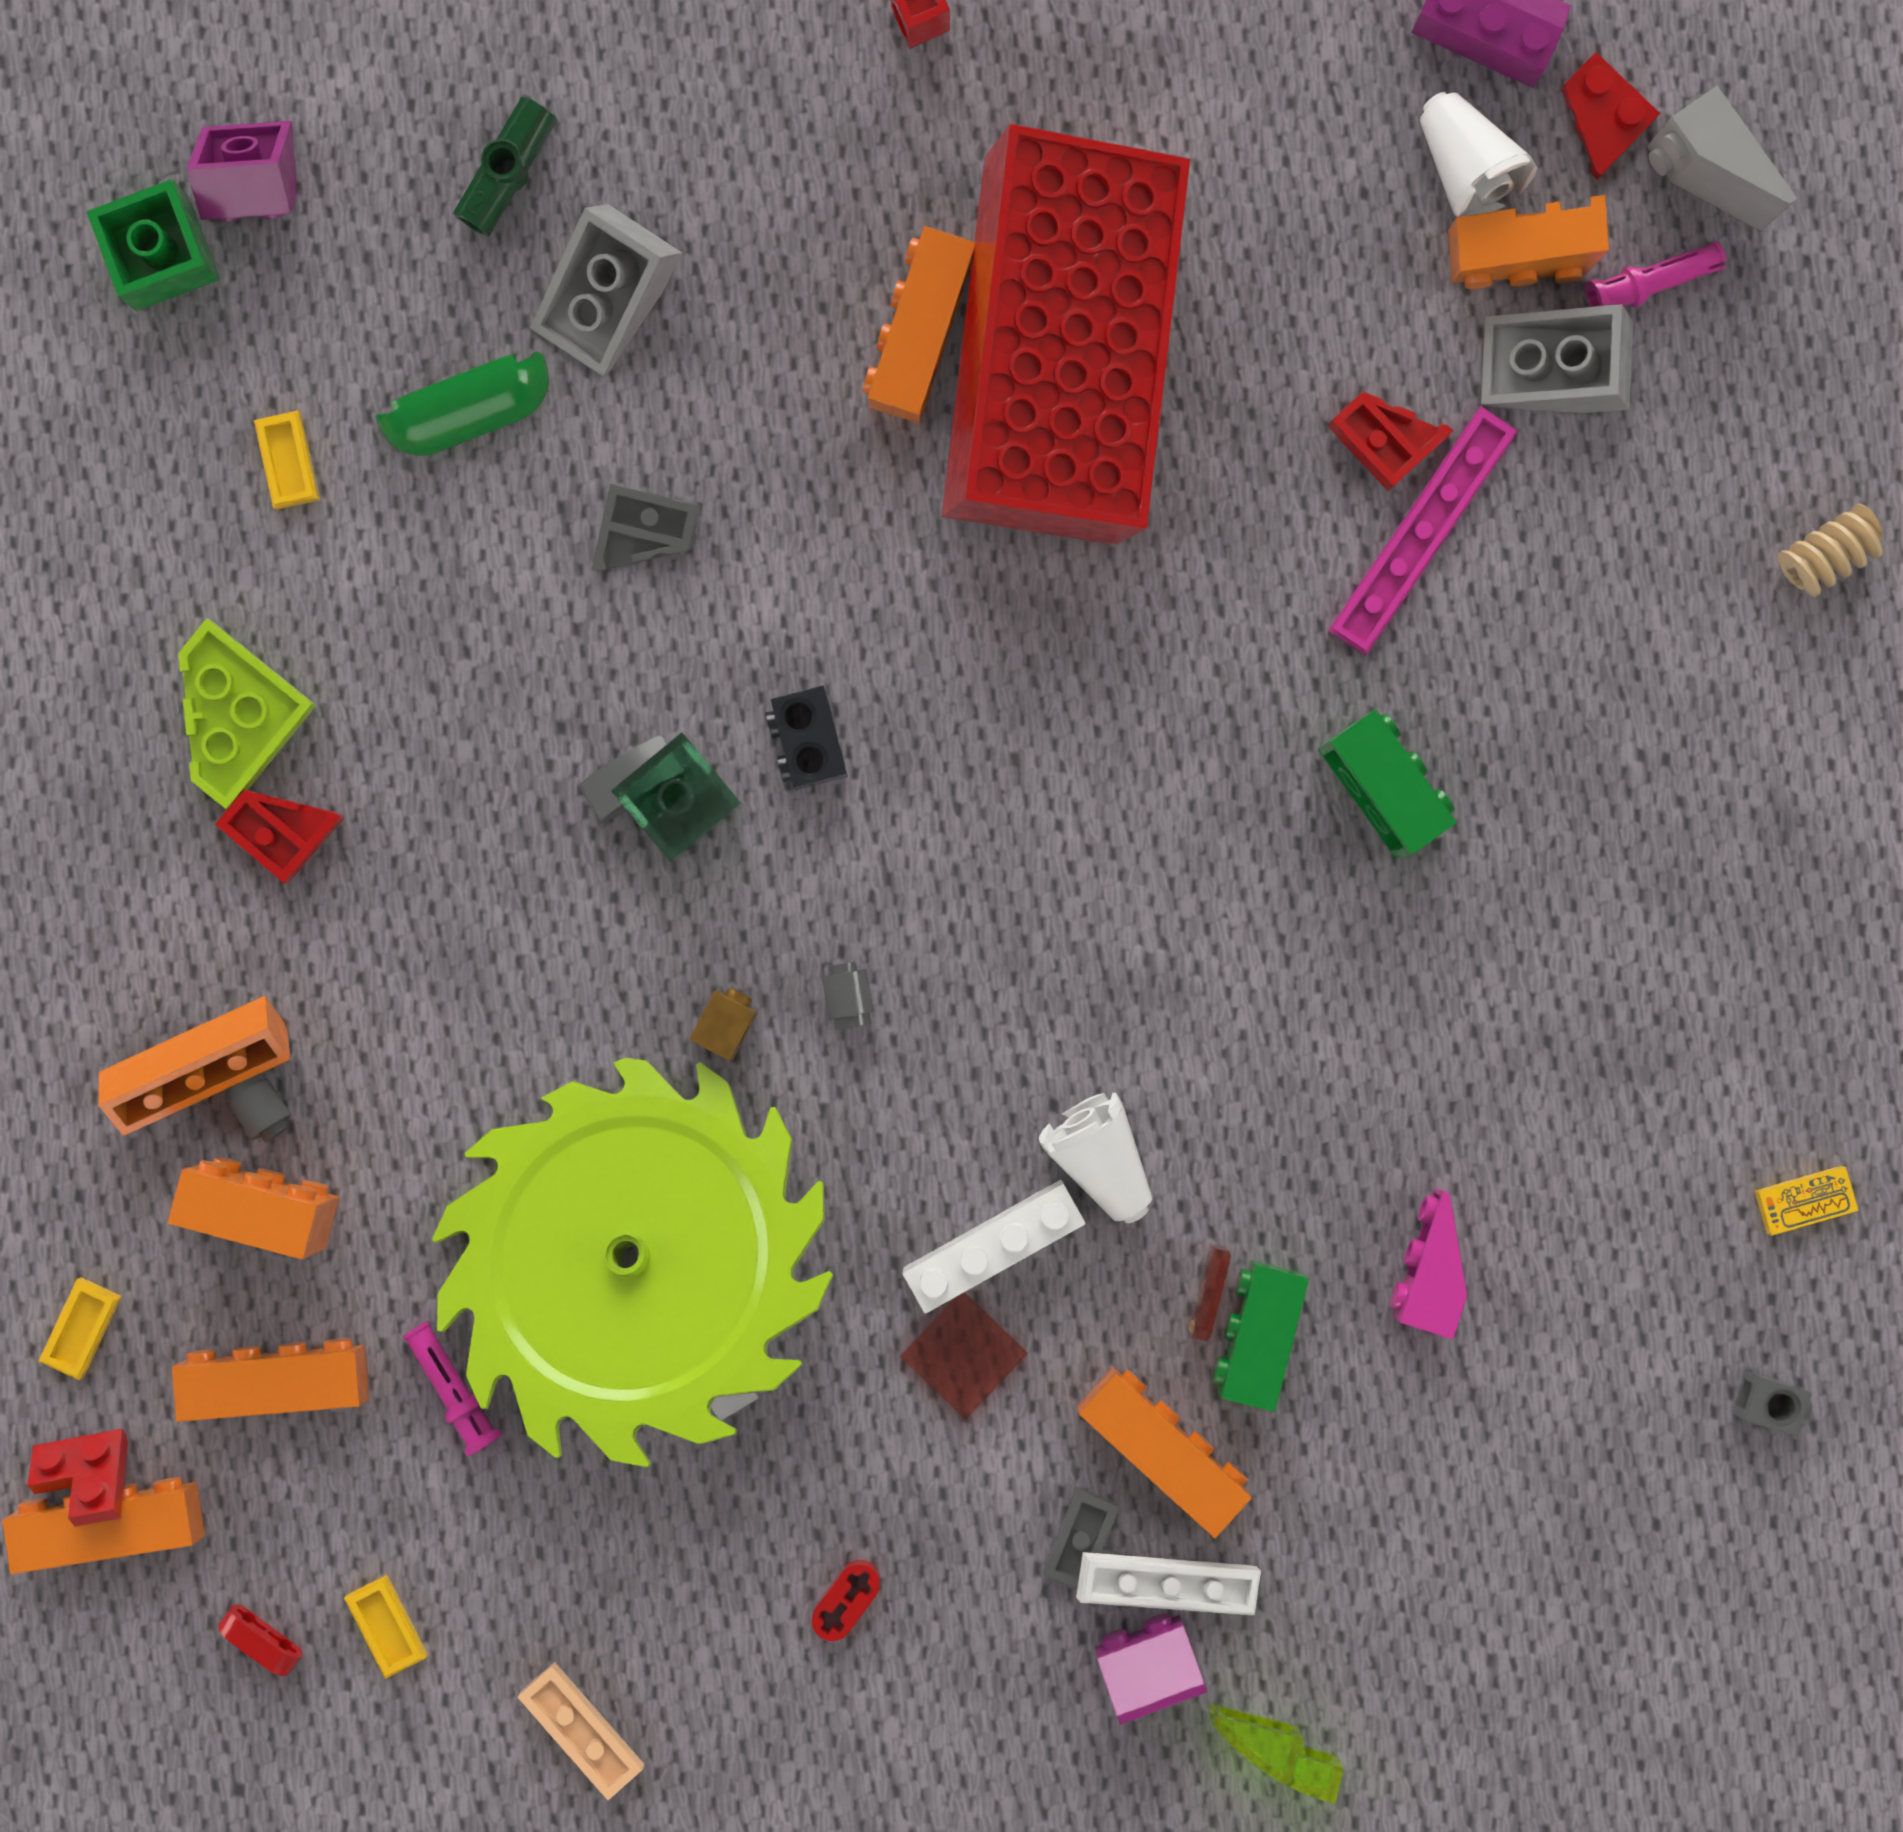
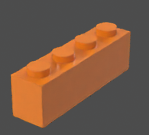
M927 226L923 227L920 239L912 237L904 263L911 267L906 282L898 280L890 307L896 308L892 324L884 323L878 338L876 350L882 351V355L877 368L869 367L862 392L868 394L869 408L920 424L971 270L975 247L974 241Z
M260 997L99 1071L98 1106L122 1136L130 1134L290 1060L287 1027L267 997Z
M339 1338L324 1341V1348L306 1350V1342H292L278 1345V1352L261 1353V1346L232 1349L233 1356L216 1357L215 1350L213 1349L187 1353V1360L172 1366L176 1422L359 1407L369 1400L365 1345L352 1346L351 1338Z
M1112 1367L1078 1404V1414L1213 1538H1216L1252 1499L1249 1491L1244 1487L1249 1481L1248 1478L1229 1461L1224 1466L1220 1465L1210 1455L1215 1448L1197 1431L1194 1430L1190 1436L1177 1425L1181 1417L1167 1403L1160 1400L1155 1405L1143 1394L1147 1386L1133 1372L1126 1369L1121 1374Z
M172 1477L153 1483L154 1489L137 1491V1484L124 1485L121 1518L75 1527L68 1519L70 1495L63 1497V1503L47 1505L46 1498L22 1502L18 1504V1511L2 1519L10 1575L193 1546L205 1536L197 1482L182 1484V1477Z

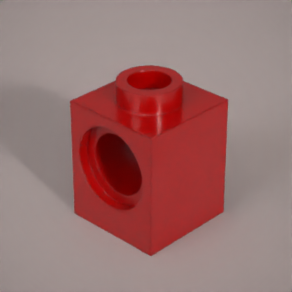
M890 0L891 11L909 49L950 31V9L946 0Z

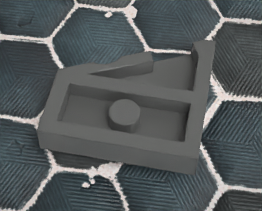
M610 484L591 570L603 571L691 550L701 506Z

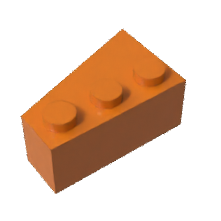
M1606 195L1590 197L1591 204L1588 207L1562 211L1561 202L1545 204V213L1516 214V208L1456 217L1448 229L1452 283L1464 282L1466 289H1482L1491 286L1494 280H1510V285L1514 287L1529 286L1537 283V278L1555 277V283L1557 284L1581 281L1583 275H1586L1609 251Z

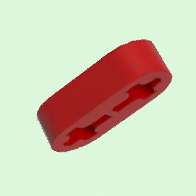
M858 1559L849 1562L817 1602L812 1614V1627L819 1638L834 1642L843 1639L872 1603L879 1591L880 1575L878 1569L871 1562ZM863 1571L868 1573L867 1584L871 1588L868 1591L860 1588L852 1599L846 1594L852 1585V1580L848 1576L851 1573L859 1576ZM840 1602L846 1606L840 1616V1621L843 1625L839 1627L833 1624L829 1629L824 1627L825 1617L821 1612L825 1610L832 1613Z
M232 1605L218 1624L219 1632L227 1641L276 1675L288 1676L302 1657L303 1653L299 1646L242 1605Z

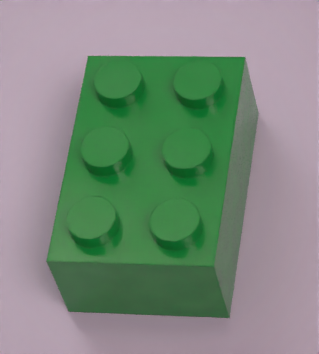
M1374 709L1317 748V750L1392 855L1397 859L1413 855L1455 825L1457 822L1451 815L1455 808L1451 800L1441 789L1438 788L1434 791L1424 776L1428 774V770L1420 757L1413 751L1407 753L1397 738L1401 736V733L1391 717L1386 713L1380 715Z

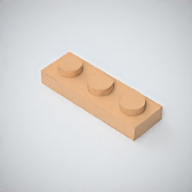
M556 1662L552 1663L519 1693L518 1699L607 1800L611 1799L643 1770L645 1764Z

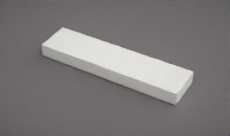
M1083 1552L1076 1598L1080 1603L1255 1615L1261 1570L1257 1566Z

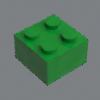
M172 179L86 211L117 296L135 311L220 280L190 197Z

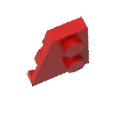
M1597 52L1561 88L1568 109L1574 115L1575 128L1580 142L1583 141L1591 163L1590 170L1597 180L1661 114Z
M1364 391L1327 425L1387 491H1390L1453 432L1445 424L1441 423L1437 427L1415 418V412L1400 406H1389L1383 399Z
M243 790L215 825L280 881L289 884L345 817L337 812Z

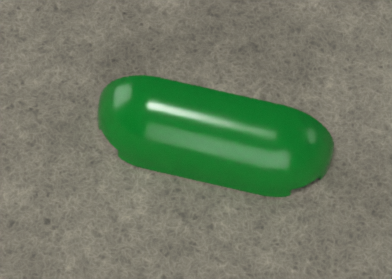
M534 352L530 355V358L517 362L514 354L507 355L404 395L391 402L393 412L376 415L375 418L379 429L385 439L399 451L415 456H427L524 419L540 406L547 393L549 372L544 356L540 352Z

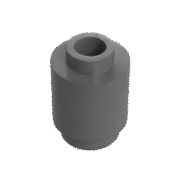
M856 961L829 966L830 975L823 976L822 982L829 1019H834L835 1029L839 1030L871 1024L870 1012H873L874 1009L867 970H857Z
M258 1074L230 1087L226 1091L231 1100L228 1103L229 1107L252 1140L262 1137L266 1143L289 1128L285 1120L292 1114L268 1079L262 1080Z

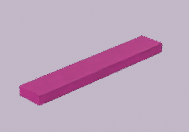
M1482 406L1478 408L1328 631L1364 656L1368 654L1518 431Z

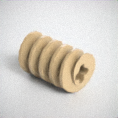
M1858 503L1851 507L1850 512L1838 515L1834 522L1829 521L1822 525L1819 532L1813 531L1805 536L1804 541H1797L1790 545L1788 551L1783 550L1777 554L1778 564L1785 577L1798 589L1804 590L1808 595L1816 597L1821 593L1818 580L1824 586L1830 588L1836 585L1834 571L1839 576L1846 578L1852 573L1850 562L1860 569L1867 565L1866 554L1873 559L1882 556L1883 550L1880 543L1883 537L1882 526L1870 508Z

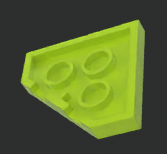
M206 618L178 653L179 669L183 673L185 699H183L186 735L189 736L192 761L189 762L190 778L201 790L222 807L228 809L243 790H248L317 705L215 622Z

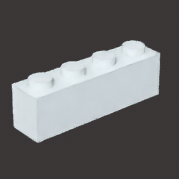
M1059 1180L903 1267L902 1274L923 1312L926 1314L1086 1223L1063 1181Z

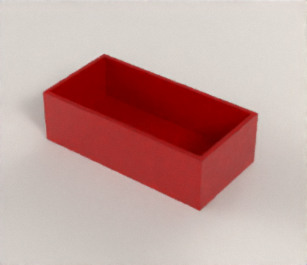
M1011 123L984 157L974 240L975 247L972 257L941 517L1110 544H1118L1147 529L1190 158Z

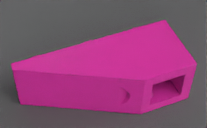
M1435 1188L1433 1195H1426L1421 1203L1418 1221L1424 1223L1418 1240L1412 1238L1407 1246L1404 1264L1408 1265L1409 1269L1404 1283L1398 1281L1393 1289L1390 1308L1395 1309L1393 1317L1400 1323L1453 1340L1467 1298L1450 1193Z

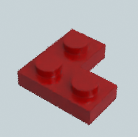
M123 1429L33 1445L27 1486L34 1494L71 1488L68 1519L75 1527L121 1518L128 1451L126 1433Z

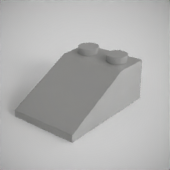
M1718 85L1672 116L1646 146L1650 151L1649 161L1658 174L1662 176L1667 175L1673 184L1760 231L1797 200L1795 194Z
M608 204L584 208L530 329L600 375H608L663 293L682 252Z
M1622 304L1486 316L1481 405L1489 408L1572 413L1629 410L1633 320Z

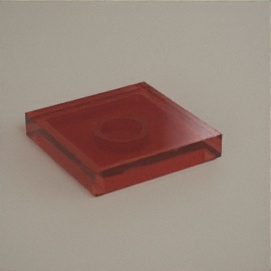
M964 1292L952 1299L900 1354V1357L962 1417L967 1419L1023 1360L1028 1351Z

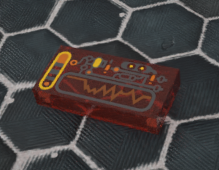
M1210 1243L1188 1329L1192 1338L1208 1341L1211 1338L1231 1259V1253L1226 1247Z

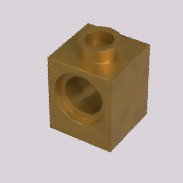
M728 987L726 993L719 990L714 991L689 1040L729 1061L732 1060L758 1013L757 1010L749 1007L753 999L731 987Z

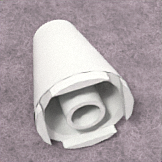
M1441 92L1426 102L1423 107L1424 113L1420 118V123L1453 214L1456 217L1498 211L1506 205L1496 201L1506 196L1513 189L1517 195L1526 189L1537 171L1536 164L1527 152L1458 93L1446 94V92Z
M1112 1092L1111 1100H1108L1105 1093L1085 1099L1062 1113V1115L1069 1117L1062 1125L1053 1130L1049 1123L1043 1129L1039 1136V1142L1043 1149L1114 1221L1124 1220L1125 1223H1132L1146 1215L1149 1210L1147 1206L1152 1200V1195L1123 1103L1117 1093Z

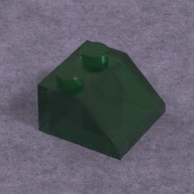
M683 732L611 790L670 862L678 860L743 806V803Z

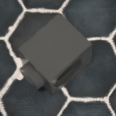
M1745 1370L1732 1413L1745 1421L1798 1437L1801 1427L1808 1423L1811 1416V1392L1799 1386ZM1781 1394L1783 1399L1781 1408L1776 1413L1769 1414V1400L1774 1395Z

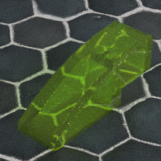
M1210 1703L1208 1714L1212 1725L1249 1762L1284 1785L1305 1795L1335 1804L1344 1771L1338 1755L1302 1746L1304 1738L1299 1727L1296 1725Z

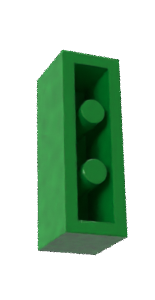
M1255 1260L1250 1261L1248 1270L1241 1268L1235 1287V1295L1241 1296L1237 1314L1229 1313L1223 1337L1225 1340L1230 1341L1226 1358H1217L1212 1376V1383L1218 1385L1217 1392L1222 1399L1275 1412L1309 1278L1304 1273Z

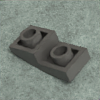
M658 735L604 765L582 781L579 788L602 824L641 806L643 796L682 779L683 768L662 735Z

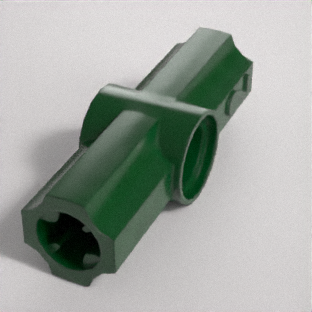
M520 98L497 139L488 143L483 149L481 166L453 212V215L477 233L490 236L515 192L522 189L527 183L529 177L528 170L557 122L555 115L550 113L543 105L530 98ZM510 159L515 161L514 168L506 174L495 173L496 167L500 162Z

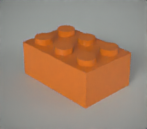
M214 1157L213 1162L201 1160L199 1165L181 1170L167 1224L302 1260L326 1249L340 1198L339 1196L328 1194V1185L309 1180H302L301 1185L284 1182L285 1174L259 1168L257 1173L245 1172L240 1170L241 1162L224 1157Z

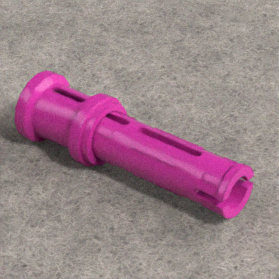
M1714 241L1693 251L1685 252L1640 269L1628 266L1622 269L1620 275L1603 281L1592 279L1586 283L1585 294L1590 307L1622 304L1624 307L1628 305L1638 307L1643 305L1650 295L1692 281L1698 277L1724 270L1726 267L1724 263L1726 262V255L1721 244Z
M426 1321L402 1337L409 1344L426 1376L445 1405L447 1411L444 1412L446 1416L444 1419L447 1424L453 1423L466 1445L464 1453L469 1457L503 1434L500 1429L493 1428L481 1409L475 1394H470L453 1366L451 1359L429 1326L430 1323Z

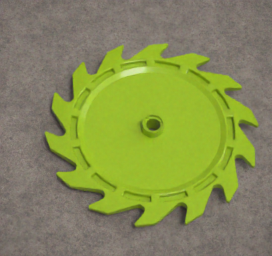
M623 1058L613 1062L625 1083L624 1088L619 1093L610 1094L572 1081L540 1098L549 1103L553 1108L552 1116L547 1121L491 1129L465 1152L466 1158L494 1159L497 1162L498 1168L493 1176L447 1205L432 1237L435 1243H439L460 1233H467L470 1240L466 1250L438 1292L437 1331L444 1333L464 1311L471 1310L473 1312L474 1325L466 1377L481 1409H488L498 1380L508 1376L513 1384L527 1436L558 1459L562 1456L560 1424L564 1419L572 1418L611 1461L649 1468L651 1462L636 1439L637 1431L642 1426L649 1425L700 1445L737 1434L736 1428L713 1416L711 1413L712 1402L719 1397L776 1390L803 1365L801 1360L770 1358L767 1353L768 1344L819 1310L834 1275L828 1271L804 1282H797L794 1278L795 1267L825 1221L824 1183L817 1181L797 1203H788L786 1200L793 1139L777 1108L770 1107L762 1134L758 1138L751 1139L746 1135L730 1084L701 1062L696 1064L699 1093L694 1099L686 1100L647 1061ZM637 1246L639 1251L638 1260L633 1266L624 1268L622 1265L623 1253L629 1247Z

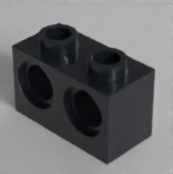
M824 686L770 699L773 711L766 712L765 714L772 739L781 738L784 755L777 756V761L783 782L792 781L793 788L800 790L848 777ZM797 706H804L812 712L810 724L800 730L791 728L787 722L789 712ZM807 750H817L823 755V766L816 773H804L799 768V758Z

